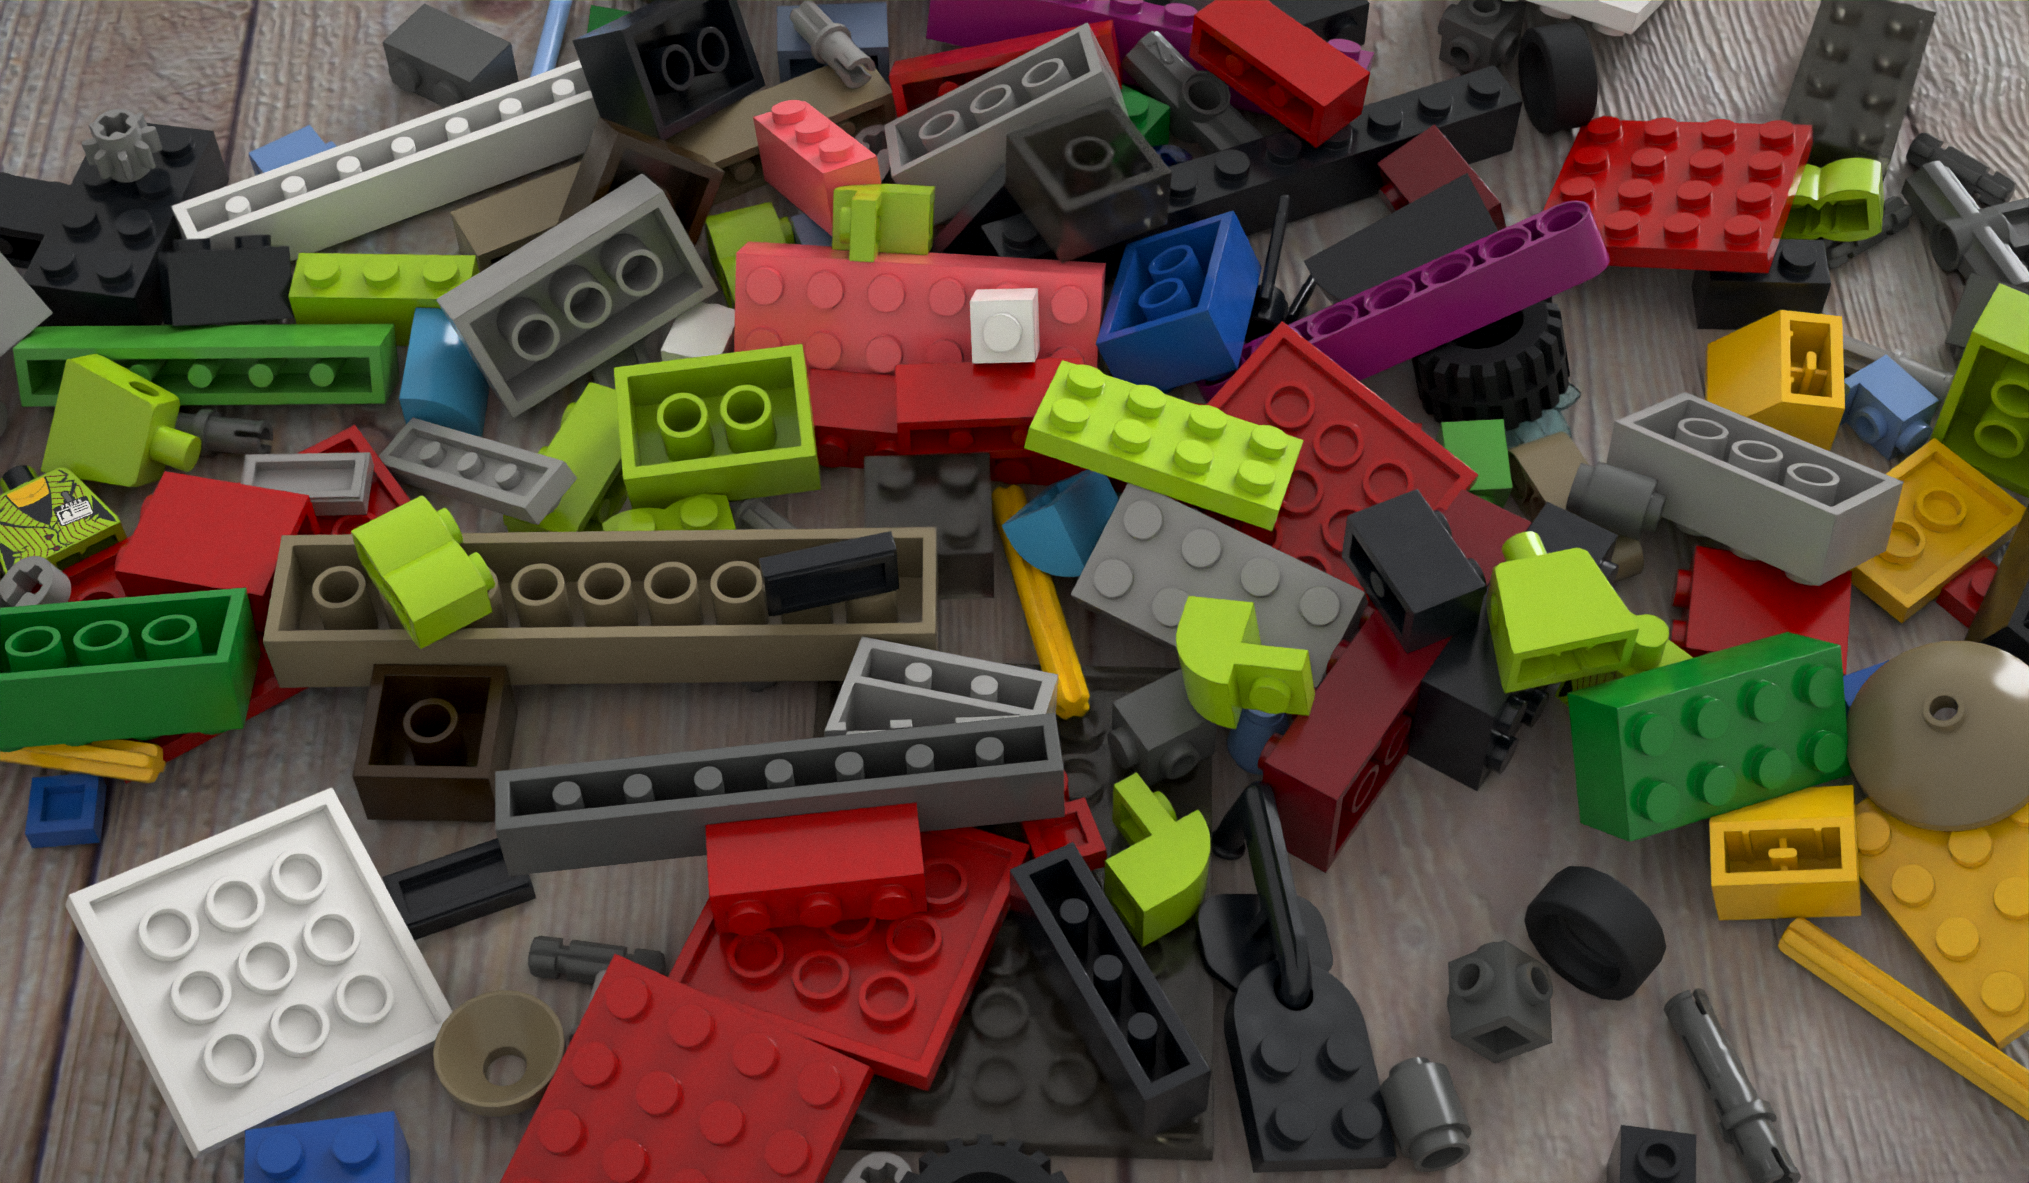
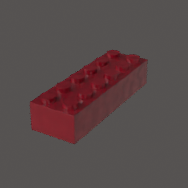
M1463 489L1447 510L1441 507L1436 509L1447 519L1451 528L1452 538L1466 558H1473L1481 567L1487 586L1490 584L1493 568L1499 563L1506 561L1502 553L1503 544L1512 536L1526 532L1532 523ZM1371 600L1362 613L1358 626L1359 632L1352 642L1343 639L1334 649L1326 667L1327 676L1318 688L1314 687L1315 698L1310 715L1292 714V721L1294 722L1284 735L1275 732L1269 738L1257 764L1258 769L1263 771L1262 782L1268 783L1273 790L1287 852L1327 873L1407 757L1421 680L1452 638V636L1407 654Z

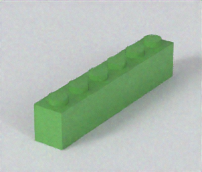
M394 323L37 326L13 348L21 407L56 406L66 360L95 353L114 361L175 394L180 400V405L386 404L400 381Z

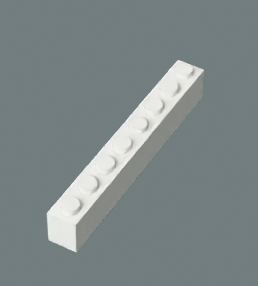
M580 60L171 207L182 239L210 238L211 249L235 248L234 236L271 235V246H289L290 261L298 258L299 253H314L581 155L586 151L600 115Z

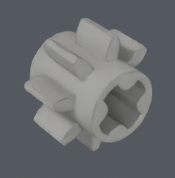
M113 109L102 113L93 123L89 124L93 138L83 141L82 146L89 165H97L102 179L111 177L119 182H133L143 178L150 169L156 167L152 153L162 150V145L156 127L147 126L143 113L139 112L134 115L128 110Z

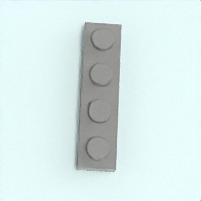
M413 417L378 456L396 481L535 525H539L545 516L557 508L561 497L577 479L565 461Z

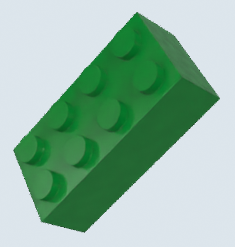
M247 588L0 608V751L13 752L25 747L57 744L82 746L93 741L127 738L151 740L162 735L197 732L214 735L232 729H244L261 654Z
M1785 632L1567 693L1580 823L1628 842L1851 775L1847 757L1848 734L1841 645Z

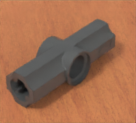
M1158 31L1149 32L1124 57L1120 66L1153 99L1171 107L1169 131L1180 141L1190 144L1198 143L1208 154H1212L1263 138L1230 104L1231 94L1228 85L1209 71H1197Z
M1940 160L1922 165L1916 173L1905 179L1901 194L1930 231L1929 245L1932 256L1943 270L1950 272L1958 269L1966 281L1969 274L1974 273L2029 290V271L2009 247L2010 231L2004 216L1998 209L1991 206L1980 209L1950 168L1944 167Z

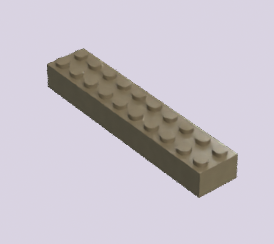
M936 527L461 533L463 543L459 545L468 556L474 552L479 553L494 579L495 588L488 591L492 613L422 649L414 643L397 618L390 603L382 596L369 577L358 557L352 534L282 535L263 637V644L280 688L369 687L374 664L506 666L511 685L844 681L862 636L938 651ZM888 531L892 532L897 548L899 589L769 617L764 600L759 558Z

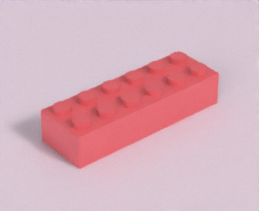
M748 241L736 252L734 352L802 344L808 378L811 368L895 376V365L926 362H972L970 300L976 289L1038 288L1040 350L1036 359L1083 357V365H1089L1100 370L1101 353L1096 346V341L1103 321L1106 263L931 252L928 255L880 252L874 262L849 261V250H832V246Z

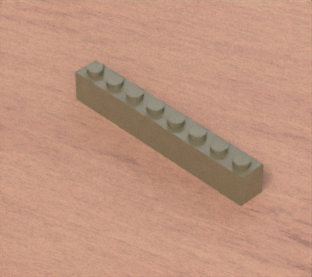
M860 64L872 77L865 85L852 89L847 87L835 71L827 65L744 97L664 141L705 156L725 172L712 203V206L769 184L764 180L753 117L771 112L774 105L788 100L806 101L855 138L866 127L879 124L885 125L895 120V104L891 87L876 68L874 71H868ZM581 161L451 211L461 255H476L479 272L555 227Z

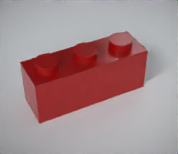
M1214 0L1194 14L1189 57L1314 147L1320 146L1362 114L1370 72L1359 65L1354 59L1346 56L1320 38L1311 29L1303 26L1277 8L1269 0Z
M1048 357L1036 359L1035 362L972 364V362H926L895 365L899 463L1048 457L1024 448L1029 427L1061 361L1064 360L1076 365H1083V357Z
M917 802L705 825L709 899L717 934L755 935L770 928L798 925L822 928L844 920L870 917L895 920L903 918L909 913L928 912Z

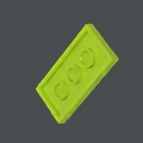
M1062 360L1029 427L1024 448L1272 531L1304 440L1287 435L1282 430L1273 426L1257 425L1227 415L1213 406L1196 405L1166 395L1153 386L1136 385L1103 374L1095 367L1076 365Z

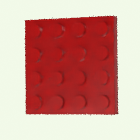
M1613 116L1598 117L1592 119L1588 125L1580 127L1542 211L1567 201L1578 200L1586 202L1591 208L1609 254L1610 262L1608 266L1769 273L1813 146L1812 125L1792 124L1784 120L1757 124L1734 123L1728 119H1714L1708 122H1677L1672 118L1666 117L1655 118L1650 121L1620 120Z
M1281 321L1206 404L1220 409L1227 415L1257 425L1273 426L1282 430L1287 435L1304 440L1273 530L1270 531L1172 497L1169 498L1364 591L1342 558L1347 516L1416 489L1420 491L1433 511L1439 507L1447 510L1462 489L1469 491L1474 486L1479 474Z
M973 827L920 832L928 912L909 913L907 916L895 920L870 917L838 921L831 926L822 928L798 925L770 928L755 935L717 934L710 899L708 898L668 977L868 1065L875 1072L874 1074L929 1091L1010 908V869L1031 860L1030 845Z
M614 954L500 1183H823L875 1072L868 1065Z

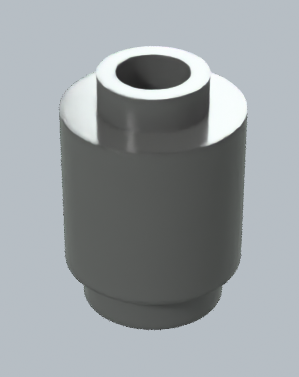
M1600 461L1596 467L1581 463L1568 496L1566 511L1579 515V517L1612 533L1638 541L1643 529L1652 532L1656 531L1667 496L1656 492L1658 479Z
M1415 1057L1404 1060L1392 1067L1389 1071V1077L1380 1086V1093L1402 1155L1412 1159L1415 1169L1421 1172L1443 1170L1465 1159L1470 1153L1467 1139L1471 1135V1128L1447 1066L1442 1063L1430 1062L1425 1057Z

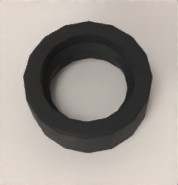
M1575 21L1528 28L1521 38L1518 53V75L1525 110L1532 125L1540 133L1588 125L1594 117L1597 105L1598 79L1592 48L1583 28Z
M1568 866L1556 873L1528 905L1524 918L1529 939L1547 964L1559 976L1579 990L1600 999L1621 1001L1633 995L1662 961L1667 947L1663 929L1650 908L1630 888L1612 876L1586 866Z

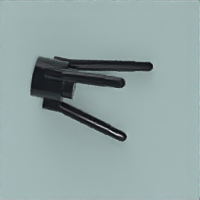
M1287 194L1281 195L1278 201L1261 285L1257 286L1244 340L1246 343L1271 333L1281 321L1287 325L1296 322L1317 286V283L1310 274L1290 307H1288L1284 293L1274 286L1290 206V197Z

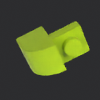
M863 184L835 188L833 195L832 250H849V261L874 262L880 252L928 255L933 246L935 186Z
M1188 596L1176 632V646L1187 697L1193 708L1201 716L1219 726L1236 729L1242 709L1260 710L1269 714L1310 715L1315 698V690L1308 650L1261 645L1254 602Z
M1136 772L1114 784L1112 822L1131 846L1105 860L1104 894L1141 947H1144L1184 924L1201 905L1207 887L1210 833L1199 809L1177 821L1175 811L1166 796L1160 791L1152 793Z

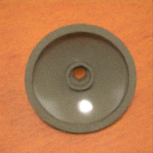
M1971 641L1929 643L1905 651L1890 659L1867 679L1856 694L1847 716V757L1856 781L1863 792L1874 804L1890 816L1918 828L1946 832L1965 831L2001 821L2020 810L2029 802V666L2019 658L1997 647ZM1942 708L1957 710L1956 715L1948 720H1938L1933 717Z

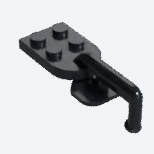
M1252 782L1243 790L1224 815L1217 830L1210 833V851L1221 859L1237 860L1245 853L1244 841L1246 840L1257 894H1217L1208 898L1197 911L1195 930L1204 968L1211 976L1232 992L1224 1013V1034L1253 1173L1386 1168L1397 1158L1385 1104L1380 1093V1083L1363 1014L1350 991L1336 977L1329 973L1333 965V955L1325 921L1321 913L1311 902L1298 896L1296 893L1273 790L1266 782Z

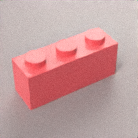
M788 100L780 102L772 107L771 112L753 117L764 180L832 236L834 189L846 185L881 184L877 156L806 101Z

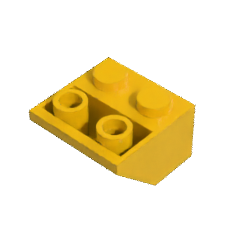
M1779 310L1708 343L1705 351V400L1830 451L1845 410L1842 316Z
M1854 785L1809 787L1710 817L1711 888L1719 921L1861 916Z

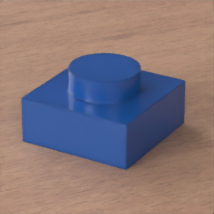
M81 773L32 777L25 836L31 847L44 848L101 843L107 788L101 776Z

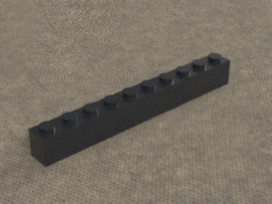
M1494 65L1365 105L1360 116L1317 148L1291 129L982 225L980 256L1106 263V282L1116 279L1126 244L1233 210L1246 236L1273 227L1278 201L1283 194H1287L1290 197L1287 223L1379 194L1378 189L1384 186L1377 163L1434 124L1468 164L1512 151L1523 100Z

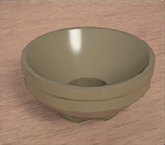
M498 990L483 993L464 1002L443 1022L435 1039L433 1050L434 1068L447 1094L456 1104L467 1111L491 1117L518 1114L534 1107L541 1101L566 1052L565 1035L556 1013L537 997L514 990ZM502 1056H518L527 1063L524 1075L514 1084L497 1086L486 1079L489 1065Z

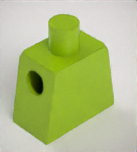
M95 353L66 360L41 472L48 473L58 467L69 468L79 479L127 487H139L160 480L166 465L185 472L191 471L198 461L202 442L198 436L175 429L180 408V400L175 394L114 361Z
M1522 532L1509 538L1502 546V553L1506 562L1499 563L1493 568L1486 599V610L1504 692L1510 693L1628 668L1639 627L1589 552L1577 547L1547 553L1540 536L1535 532Z

